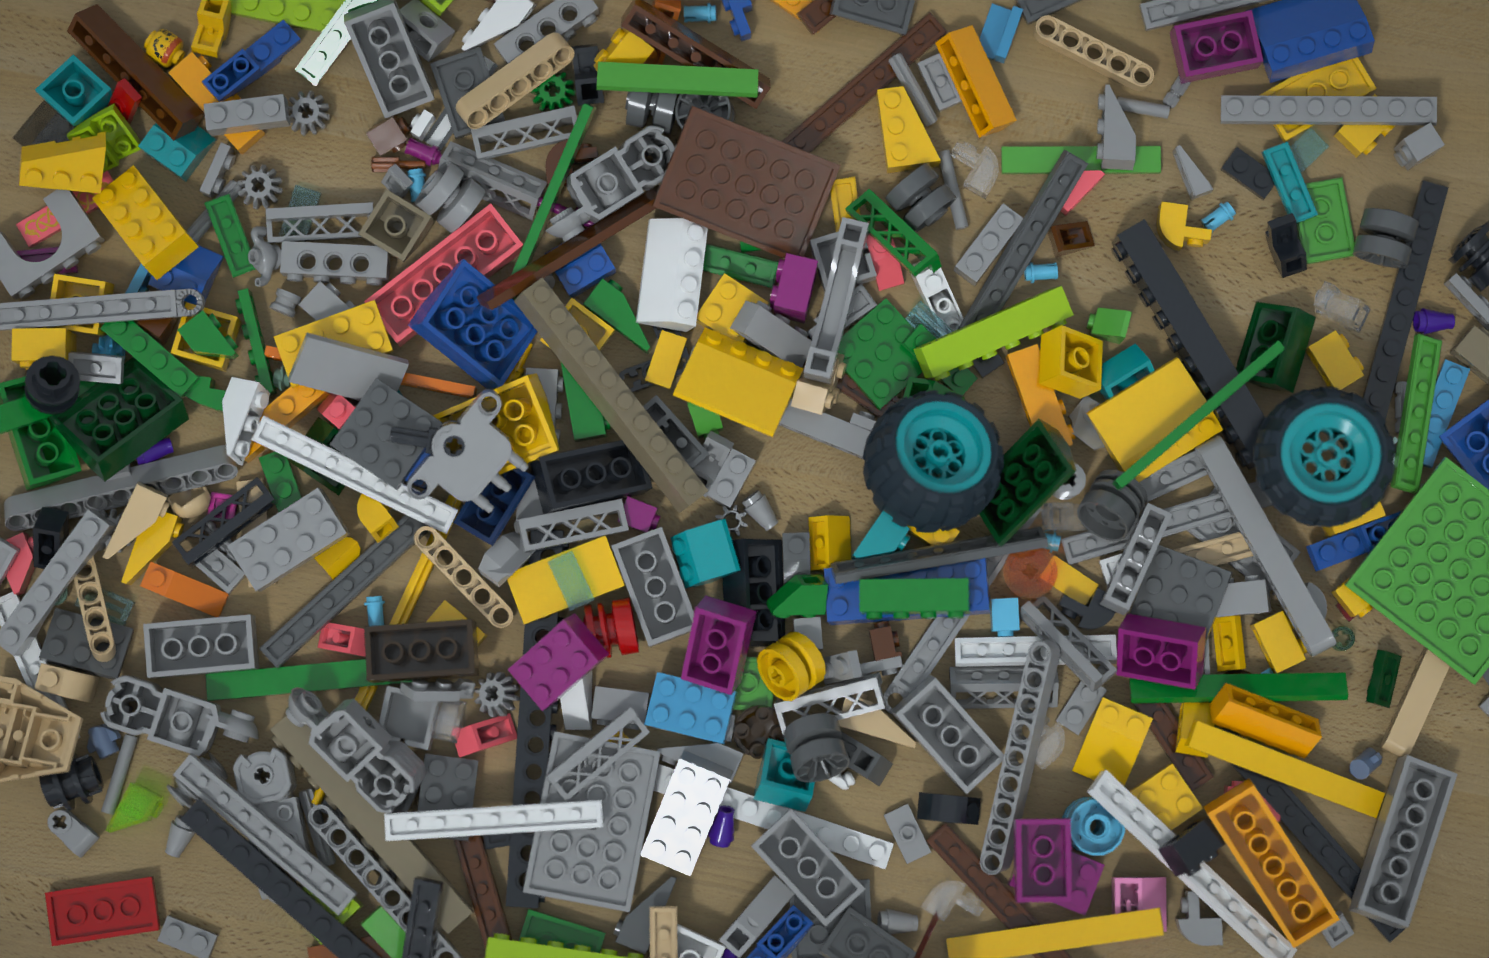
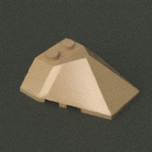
M0 676V782L69 772L83 718L21 681Z

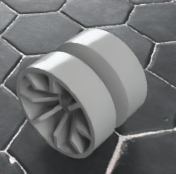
M448 161L428 178L415 201V205L428 215L435 213L442 207L436 222L452 233L472 214L482 200L486 190L472 178L459 186L464 172L454 163Z

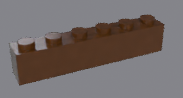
M632 0L621 17V27L685 66L754 69L644 0ZM758 72L757 98H737L757 109L771 88L770 78Z
M98 4L75 13L67 32L116 82L124 78L127 79L142 96L139 106L173 141L195 131L204 112Z

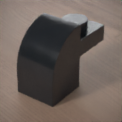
M598 43L571 46L574 49L573 66L578 106L604 103V90H597V71L593 66L596 63L594 59L599 53Z
M1293 213L1268 221V231L1265 232L1266 240L1281 277L1285 278L1307 270L1306 252L1298 239L1297 222Z
M1096 588L1087 606L1065 595L1061 596L1057 606L1062 608V614L1072 619H1075L1076 616L1080 617L1076 627L1083 630H1094L1106 625L1116 613L1100 605L1105 591Z
M919 792L917 819L978 825L981 798Z

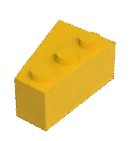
M904 86L878 89L876 99L887 173L916 170L925 163H929L931 167L940 166L941 160Z
M106 131L97 133V136L81 138V136L72 137L70 141L59 143L51 141L23 146L20 157L19 186L101 194L106 152Z

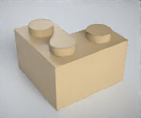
M838 353L831 384L804 378L803 372V376L797 380L791 406L822 415L827 409H831L832 405L837 403L840 389L836 387L838 379L843 378L847 364L843 363L845 355Z

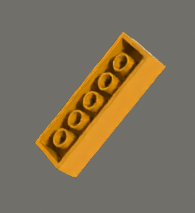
M1249 778L1203 806L1293 948L1340 920Z

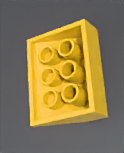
M705 327L673 395L773 437L794 395L797 380L801 378L804 368Z
M1175 357L1086 414L1118 471L1125 472L1207 401L1180 359ZM1212 411L1137 475L1135 479L1138 482L1144 480L1221 432L1223 429L1214 412Z
M537 373L526 375L493 389L500 396L501 409L491 423L506 434L510 440L512 450L524 459V462L529 463L539 457L560 450L548 400ZM491 396L485 397L481 401L483 408L489 410L493 409L497 404L495 398ZM475 398L437 413L433 417L442 423L451 420L457 421ZM453 438L451 443L447 442L451 450H456L457 446H461L456 438ZM507 461L498 474L501 475L516 467Z

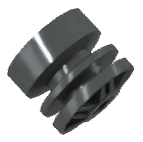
M1106 469L1099 472L1089 492L1086 493L1077 509V515L1083 526L1091 533L1106 540L1120 541L1128 535L1136 520L1135 518L1139 516L1148 498L1145 489L1135 478L1121 490H1117L1112 482L1124 472L1114 469Z

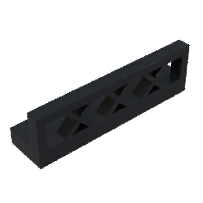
M256 477L172 541L185 562L193 568L276 505L277 501L260 479ZM258 486L264 494L253 503H248V492ZM241 497H243V502L237 501ZM231 505L242 506V511L232 519H225L228 507ZM220 513H222V517H221V518H215V517L218 516ZM210 521L221 522L220 528L211 535H204L207 523ZM199 529H201V530H200V535H199V534H194V533L197 532ZM189 537L199 538V544L188 552L181 546V543Z

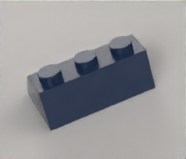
M519 468L501 474L512 487L508 492L498 488L490 481L480 493L494 506L491 513L481 509L472 500L466 501L453 523L493 546L535 478Z

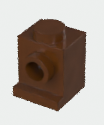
M890 622L875 623L874 629L869 630L874 660L881 661L887 658L902 657L901 651L896 652L895 647L900 646L897 631L891 630Z

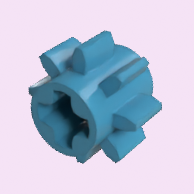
M108 335L100 336L99 342L92 344V353L124 356L125 360V349Z

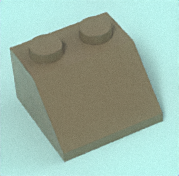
M386 189L358 235L405 262L421 245L434 224L432 216Z

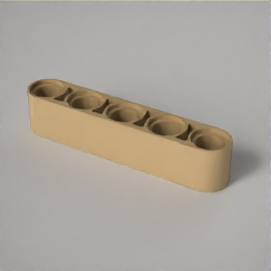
M1043 16L1039 18L1035 25L1034 37L1039 43L1134 91L1142 92L1147 90L1154 79V71L1148 64L1053 16ZM1045 24L1049 25L1053 29V34L1044 35L1039 27ZM1071 36L1077 41V45L1067 47L1063 39ZM1095 48L1100 52L1101 57L1091 59L1087 54V50ZM1113 60L1121 61L1124 69L1122 71H1115L1111 67V62ZM1143 72L1146 74L1148 81L1139 83L1136 81L1134 74Z
M556 32L550 33L460 98L456 104L457 113L469 128L479 129L567 66L574 58V49L562 35Z
M424 526L417 529L413 537L415 545L488 622L498 628L510 625L513 619V612L510 607L432 527ZM424 530L430 531L433 534L434 539L429 546H423L418 539L419 534ZM442 550H448L452 554V561L448 565H441L437 560V555ZM461 569L469 571L471 576L470 581L465 585H460L456 580V574ZM483 588L489 593V599L484 604H478L475 601L474 595L477 590ZM498 608H503L507 612V619L503 623H496L493 619V613Z
M93 556L83 567L91 568V573L87 576H80L78 573L74 578V583L91 652L97 661L107 662L115 656L116 645L95 556ZM90 592L98 594L97 598L93 601L84 600L85 596ZM96 617L104 619L103 623L99 626L90 625L91 620ZM106 642L110 644L106 651L100 652L96 650L99 643Z
M1425 647L1381 743L1382 749L1399 757L1410 755L1450 667Z

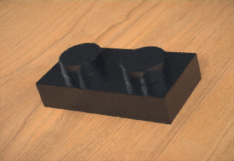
M1236 147L1220 169L1262 200L1266 198L1275 186L1269 170L1238 147Z

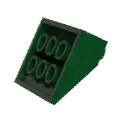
M132 357L124 363L122 384L98 382L80 395L72 408L64 413L54 414L49 419L88 467L106 482L188 421L189 417L183 399Z
M1038 419L1004 454L1003 471L999 475L1001 477L1000 485L992 500L979 514L1001 547L1076 472L1070 446L1059 430L1041 419Z

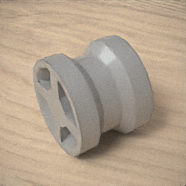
M277 288V297L274 302H271L269 308L294 318L296 314L295 307L301 302L302 298Z

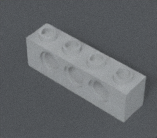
M555 0L495 42L494 46L505 63L508 64L525 52L520 49L522 42L532 41L536 44L545 37L541 33L545 26L551 25L555 27V32L562 35L568 42L576 35V30L582 26L587 28L598 20L599 8L593 0ZM566 11H575L577 17L573 21L564 20L563 15Z
M282 241L280 273L287 277L288 281L302 282L303 278H313V282L317 283L320 281L322 283H329V279H340L342 284H356V280L366 281L367 285L381 286L382 282H389L391 254L378 246ZM307 257H315L316 263L311 269L303 268V261ZM334 258L342 259V266L338 270H330L329 263ZM361 259H366L369 262L368 268L363 272L356 271V263Z
M1150 503L1144 506L1100 601V605L1123 616L1129 611L1170 521L1171 513Z

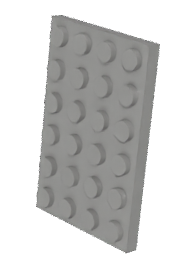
M554 731L545 776L591 738ZM606 741L602 745L601 755L613 756L618 750V744ZM638 747L630 748L567 801L563 799L545 777L540 804L602 800L604 827L534 832L523 887L524 893L630 912L661 752ZM598 749L595 750L592 754L598 755ZM587 757L581 762L580 772L592 773L597 768V757ZM601 758L600 766L608 759ZM577 766L573 768L571 771L577 772ZM566 774L558 781V784L566 793L575 787L576 775ZM580 775L579 783L587 776Z

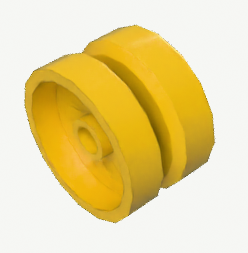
M789 632L776 641V643L762 650L757 658L758 671L762 681L776 697L784 701L795 700L824 680L826 673L825 662L820 651L807 636L799 632Z

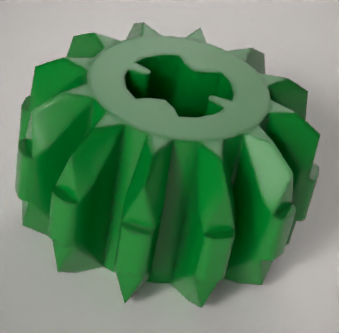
M563 71L558 77L557 73L531 91V94L537 95L532 99L533 103H541L540 111L544 112L548 106L549 111L555 110V107H559V109L564 108L563 103L570 106L573 104V101L568 96H575L576 91L570 88L574 84L572 79L565 81L567 77L566 72ZM550 87H556L559 94L555 92L556 96L550 97L547 90L551 91Z

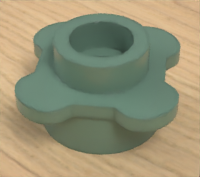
M284 365L281 368H276L273 375L274 387L280 391H286L291 386Z

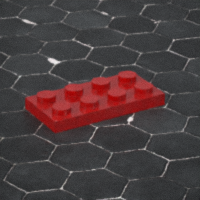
M154 876L45 893L52 946L161 930Z

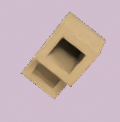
M41 663L34 689L93 703L99 677Z

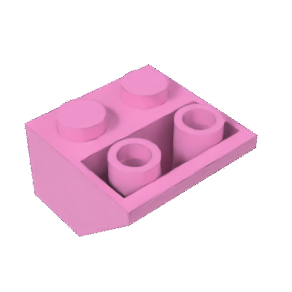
M1112 877V914L1161 908L1164 932H1166V877Z

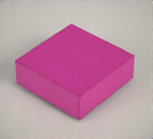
M211 492L208 514L233 495ZM231 505L227 508L225 519H232L236 515L237 505ZM220 513V514H219L218 516H216L215 518H221V517H222V513Z

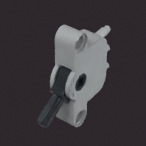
M491 389L483 390L457 421L444 422L438 428L429 427L428 432L397 426L391 428L389 437L391 442L426 448L425 453H428L408 479L407 491L412 498L417 500L425 499L439 484L460 501L472 500L481 509L491 513L494 506L480 493L490 481L505 492L512 488L507 480L498 474L504 464L509 461L523 472L529 468L524 459L512 450L510 440L506 434L491 423L501 409V399L496 391ZM488 396L495 398L497 401L496 406L490 410L483 408L481 405V401ZM453 438L458 439V444L461 445L457 446L456 450H451L450 445L447 444V442L451 443ZM415 480L425 481L427 488L422 492L415 491L411 486Z

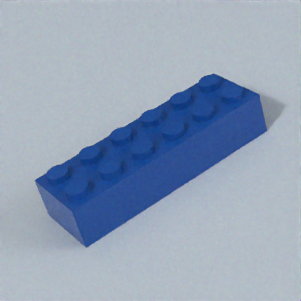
M986 558L869 578H969L970 614H964V616L991 614ZM824 568V578L828 584L826 601L827 622L830 625L921 619L920 614H909V619H893V615H882V619L877 620L866 619V615H861L859 612V580L836 584L831 568ZM937 614V618L948 617V614Z

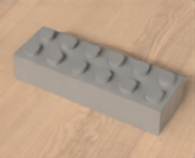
M1409 755L1397 759L1349 907L1350 911L1397 929L1409 927L1457 773Z

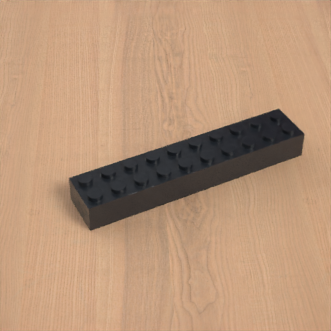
M1144 219L1118 234L1112 242L1113 248H1111V251L1118 262L1123 261L1127 268L1125 274L1132 285L1136 283L1141 291L1139 297L1146 308L1150 306L1155 314L1152 317L1154 323L1159 330L1164 329L1169 337L1166 339L1169 348L1173 353L1178 352L1182 359L1181 363L1189 375H1192L1200 392L1208 401L1239 373ZM1244 384L1214 409L1213 412L1224 428L1221 431L1223 437L1229 445L1233 443L1238 451L1235 454L1238 462L1242 467L1247 466L1248 470H1251L1255 467L1253 463V447L1256 444L1258 430L1265 416Z

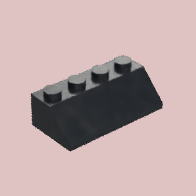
M735 539L732 540L740 571L723 578V601L756 611L749 648L768 647L785 636V618L773 616L767 606V600L783 586L782 540Z

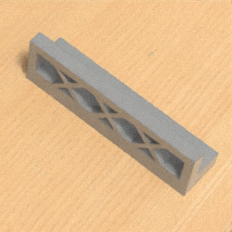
M575 106L494 123L479 129H471L477 160L481 161L547 146L569 139L571 132L563 134L556 130V128L571 124L575 125L577 120ZM549 130L544 139L537 140L530 135ZM523 136L517 145L511 146L504 141L505 139ZM497 141L493 150L481 152L480 145Z
M450 141L440 158L438 170L446 162L451 161L464 172L459 186L472 178L478 181L486 190L482 198L483 200L533 220L538 203L546 190V181L492 158L478 161L475 151ZM494 190L502 191L506 197L502 198L496 195ZM518 200L530 203V209L521 206Z
M373 202L266 208L268 243H282V241L300 242L363 238L349 224L356 217L367 216L368 219L373 211ZM351 217L348 222H346V221H344V220L342 219V218ZM330 218H336L344 226L338 233H330L323 225ZM315 219H324V220L322 221L321 224H319ZM303 220H310L317 226L311 235L302 234L296 227ZM283 221L291 228L285 236L273 237L272 222ZM289 221H297V222H296V223L294 224V226H293ZM346 228H348L351 231L342 233ZM321 229L325 234L316 233ZM293 231L298 234L297 236H289Z
M622 499L519 519L514 523L516 534L520 533L524 552L629 530ZM618 513L621 526L611 528L602 521L606 515ZM590 519L596 523L592 532L585 533L577 528L581 520ZM564 524L570 528L565 538H558L551 533L553 527ZM599 526H601L602 528L605 529V530L597 531V529L599 528ZM538 529L545 534L540 543L529 545L527 531ZM573 531H575L576 533L579 534V535L571 536L572 533H573ZM547 537L553 539L551 541L544 542Z
M1044 595L1033 604L1028 601L1021 607L1020 618L1042 641L1052 640L1057 643L1060 649L1059 658L1092 692L1096 691L1117 673V669ZM1043 605L1050 612V620L1038 610L1040 606ZM1055 626L1065 627L1069 631V638L1066 639ZM1073 645H1083L1087 649V658ZM1092 664H1101L1107 672L1102 675Z
M1024 666L949 667L950 694L963 709L1015 708L1017 699H1013L1009 695L1019 691ZM1057 670L1052 687V698L1049 700L1048 708L1058 706L1059 681ZM1036 672L1034 680L1040 686L1042 677ZM956 692H968L972 696L968 699H956ZM987 692H995L998 694V696L994 699H986L985 697H983V695ZM1030 698L1028 707L1036 708L1035 701Z
M880 672L811 689L793 701H784L778 698L774 703V708L782 734L787 727L783 712L793 710L802 715V717L810 715L808 711L814 704H820L827 708L826 714H829L830 711L836 713L834 716L838 720L886 708L880 687L883 682ZM874 689L878 703L867 705L860 701L859 698L864 691ZM859 693L856 698L851 696L852 694ZM845 697L854 703L849 711L842 712L833 707L837 698ZM833 700L831 705L825 701ZM856 704L861 706V708L854 709ZM808 706L805 711L800 709L802 707Z
M631 707L622 712L545 776L565 801L569 800L650 733ZM632 720L642 731L633 739L622 738L623 727ZM619 731V737H612ZM607 740H618V750L613 756L601 755L602 745ZM622 741H630L623 748H621ZM598 749V755L592 754L595 750ZM587 757H597V768L592 773L580 772L581 762ZM601 758H607L608 760L600 766ZM577 766V772H572L571 770ZM566 774L576 775L575 787L566 793L558 784V781ZM580 775L587 776L579 783Z

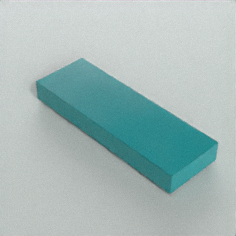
M1288 141L1264 150L1262 155L1287 215L1293 213L1297 224L1316 217L1318 213Z

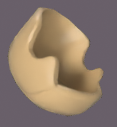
M205 486L174 493L168 497V503H170L173 512L182 518H195L202 515L209 507L211 500L209 491Z

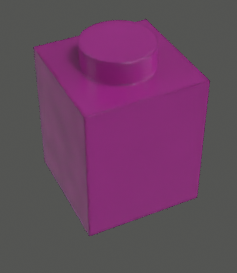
M627 496L624 511L628 527L643 533L656 529L661 518L660 515H657L658 508Z

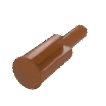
M372 156L371 159L372 172H387L394 164L403 169L426 168L425 161H400V157Z

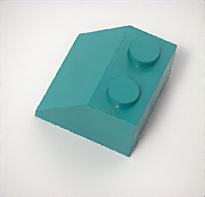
M75 55L67 59L35 89L37 94L73 126L79 125L92 115L106 108L112 97L111 88Z
M155 123L138 147L176 176L187 182L217 139L197 126L195 131L173 141Z
M1136 343L1102 363L1101 390L1099 391L1105 400H1108L1154 371L1150 359Z
M882 511L852 555V559L892 553L896 549L902 551L911 538L907 535L910 528L907 526L903 528L892 522L893 517Z
M726 519L695 527L670 537L685 589L709 584L740 571Z
M768 738L757 776L753 800L806 812L813 797L815 782H802L796 779L790 761L791 755L787 751L785 742Z

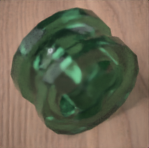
M1345 626L1334 629L1332 631L1334 637H1338L1337 632H1341L1342 635H1347L1349 640L1345 641L1346 646H1343L1341 642H1336L1337 644L1332 648L1337 651H1345L1351 648L1355 642L1353 631Z

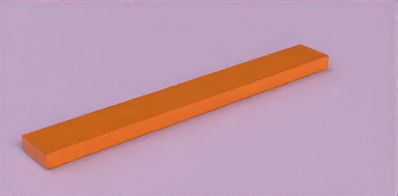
M266 345L264 355L268 359L282 362L278 348ZM405 373L400 384L470 399L475 398L477 394L475 386Z

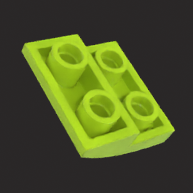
M115 104L92 115L67 133V138L72 140V137L97 136V133L106 131V152L103 172L118 166L120 159L141 150L138 147L141 143L140 138Z

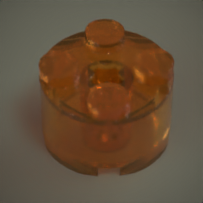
M1044 548L1011 553L1005 561L1003 576L1007 587L1015 596L1024 600H1037L1046 596L1054 588L1057 581V565L1053 556ZM1027 566H1032L1033 570H1038V573L1034 574V579H1029L1027 575L1023 576V572L1027 571Z

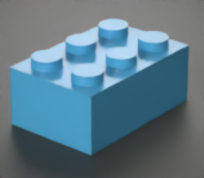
M657 672L644 725L725 744L737 691L729 695L682 680L680 677Z

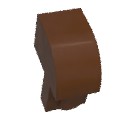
M568 139L557 143L548 153L546 158L548 186ZM581 144L573 165L590 163L598 158L597 147H592V144ZM573 165L568 176L574 172ZM567 179L563 187L567 186Z

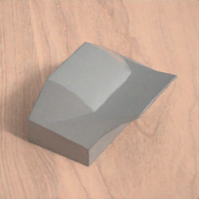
M1086 396L1083 397L1068 417L1072 420L1073 434L1095 451L1105 446L1086 413L1100 404Z
M515 531L502 535L485 552L478 569L481 575L500 587L536 550L524 552L520 535L516 534Z

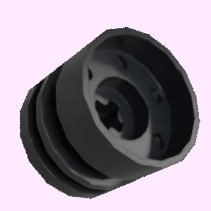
M1489 221L1474 228L1456 246L1455 251L1449 258L1452 264H1455L1461 257L1466 260L1458 268L1460 272L1470 266L1475 269L1468 280L1480 292L1489 286V237L1486 235L1489 231Z

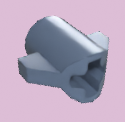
M101 724L88 730L89 740L87 749L89 753L97 751L100 760L120 751L115 741L121 738L119 731L108 727L106 724Z
M1366 748L1350 763L1349 771L1352 776L1358 779H1365L1382 764V756L1373 748Z

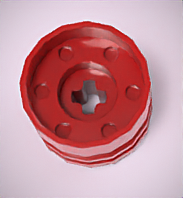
M630 598L613 600L611 605L612 613L606 614L602 603H597L598 616H594L591 605L584 606L583 623L610 654L607 658H612V645H618L622 656L640 653Z

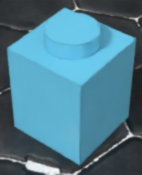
M1018 598L990 599L991 632H997L998 637L1014 636L1013 631L1020 630Z

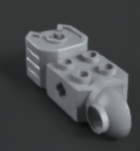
M648 126L628 138L620 145L619 149L615 146L567 177V190L578 210L574 212L572 207H569L550 219L552 226L545 231L552 236L562 238L566 242L585 230L582 226L588 221L597 223L644 193L643 190L648 191L660 184L674 151L673 143L668 137L662 135L664 128ZM644 155L646 157L651 155L653 160L650 163L647 162Z
M131 675L120 676L111 681L115 687L107 695L105 703L107 711L100 713L104 723L110 728L132 735L148 734L147 740L189 754L193 753L196 756H203L211 749L219 727L225 729L224 736L246 743L249 737L259 739L258 729L254 723L255 716L232 709L231 714L221 711L220 704L171 688H164L162 690L157 683ZM136 700L138 707L135 712H132L133 707L129 706V702Z
M296 687L292 689L288 699L289 707L286 709V715L289 720L298 727L307 725L311 729L309 745L346 782L351 779L355 783L357 792L376 811L392 813L409 792H415L426 775L424 762L405 743L390 741L392 736L355 699L344 700L329 714L322 707V703L316 695L303 688Z
M275 747L272 748L271 752L261 751L249 756L241 754L233 766L237 791L306 850L310 851L300 797H294L297 781L293 763L289 759L290 755L284 750ZM263 771L270 773V778H266V783L261 780V773ZM251 842L257 849H259L265 856H267L273 863H275L280 868L279 864H277L259 847H257L253 842ZM259 889L262 900L269 899L271 902L276 904L272 899H270L264 892H262Z

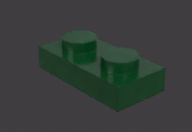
M1377 650V655L1373 662L1371 681L1367 688L1366 702L1390 708L1402 656L1384 650Z

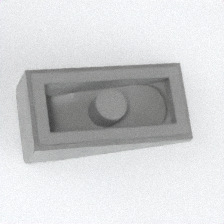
M1181 145L1176 146L1173 156L1190 199L1194 200L1210 194L1213 191L1211 184Z

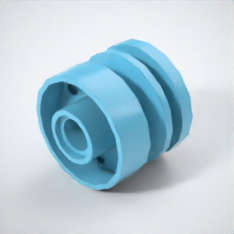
M1081 797L1074 800L1065 809L1062 818L1071 819V847L1089 855H1105L1114 851L1121 843L1125 834V827L1093 797ZM1093 820H1095L1096 827L1091 832L1090 824Z

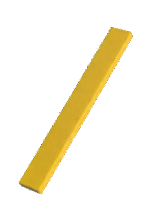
M1193 721L1185 746L1372 818H1377L1385 796L1384 792L1200 721Z
M1153 908L947 938L946 943L949 958H1007L1165 935L1161 908Z

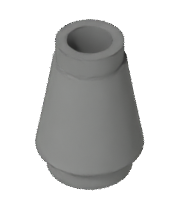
M759 490L742 501L745 507L743 510L763 527L765 531L771 529L779 522L766 495H762Z
M177 815L176 819L171 821L165 853L177 858L180 857L195 834L193 830L180 820L182 818L181 815Z
M886 908L885 911H879L877 926L890 935L917 931L918 916Z

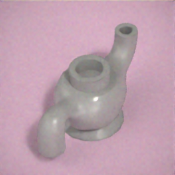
M256 226L251 230V239L254 246L248 253V260L261 274L260 278L255 279L256 287L267 285L273 270H277L281 264V249L279 246L270 244L263 239L267 235V228L265 226Z

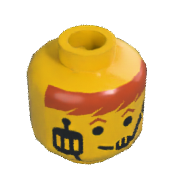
M166 29L152 31L145 41L144 48L146 49V54L163 68H169L173 64L177 65L185 56L182 39Z

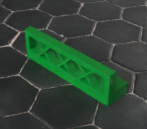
M868 189L845 208L846 212L854 220L866 223L870 221L868 233L914 277L927 267L933 273L942 267L938 253L872 190ZM865 204L866 209L871 215H859L856 210ZM875 221L881 222L888 231H876L874 229ZM892 238H897L905 247H893L891 245ZM909 254H914L920 260L916 266L908 262Z

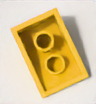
M1103 697L1072 771L1095 781L1101 771L1107 770L1125 786L1153 717Z

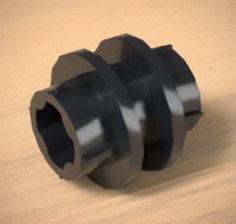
M46 356L36 360L26 372L24 391L27 401L34 409L45 414L54 415L69 410L78 400L80 389L78 370L70 361L63 357Z
M74 752L69 772L39 776L44 797L49 806L54 807V809L64 806L67 811L75 809V798L80 797L85 804L93 802V795L103 792V780L95 759L89 756V754L79 757Z

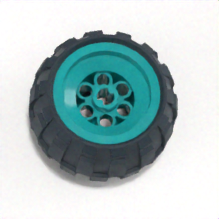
M1337 387L1305 389L1289 396L1275 406L1258 430L1256 444L1253 447V463L1256 467V480L1261 491L1265 492L1272 502L1271 505L1282 515L1285 514L1295 519L1297 523L1311 527L1339 526L1360 518L1373 509L1384 497V492L1389 483L1392 482L1395 465H1393L1394 453L1396 452L1393 436H1390L1386 428L1385 419L1378 410L1375 411L1366 403V399L1353 392L1341 391ZM1319 433H1324L1328 436L1326 442L1320 441L1318 438ZM1337 440L1343 445L1344 449H1340L1337 446ZM1304 443H1309L1312 446L1311 454H1306L1303 451ZM1329 450L1332 453V459L1325 462L1321 457V452ZM1341 458H1345L1347 461L1345 469L1340 466ZM1307 463H1312L1315 466L1313 474L1306 471L1305 466ZM1326 470L1334 474L1332 481L1325 479L1324 473Z
M937 390L918 392L909 398L905 397L888 407L886 412L878 418L866 439L863 452V460H865L863 476L867 490H872V500L881 512L885 510L893 517L892 522L903 528L909 525L916 527V532L934 533L939 529L949 531L962 526L982 512L992 500L1000 485L1001 477L999 475L1003 471L1004 454L1003 446L998 444L1000 439L999 432L994 422H989L984 416L985 410L975 402L972 405L963 400V395L953 392L938 394ZM916 461L920 462L923 468L918 467ZM931 473H936L939 478L933 477Z

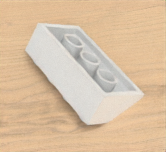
M684 218L649 219L636 323L687 332L696 327L708 228Z

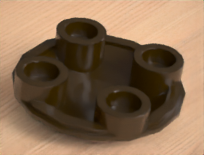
M765 705L752 706L744 710L736 718L733 727V738L740 750L755 759L763 757L768 738L784 741L774 708Z

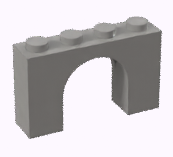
M57 189L43 198L57 219L62 231L61 244L50 258L41 262L23 260L6 235L0 231V280L9 294L16 300L28 298L35 292V287L41 283L44 285L53 281L54 274L64 268L68 270L79 263L78 258L86 253L88 255L93 254L101 248V243L105 241L72 191Z

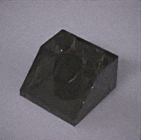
M43 100L14 135L13 139L22 146L51 141L56 143L70 141L67 138V133L76 126L70 124L50 104Z

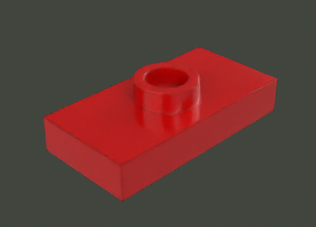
M124 78L117 82L108 106L115 104L130 125L142 96Z

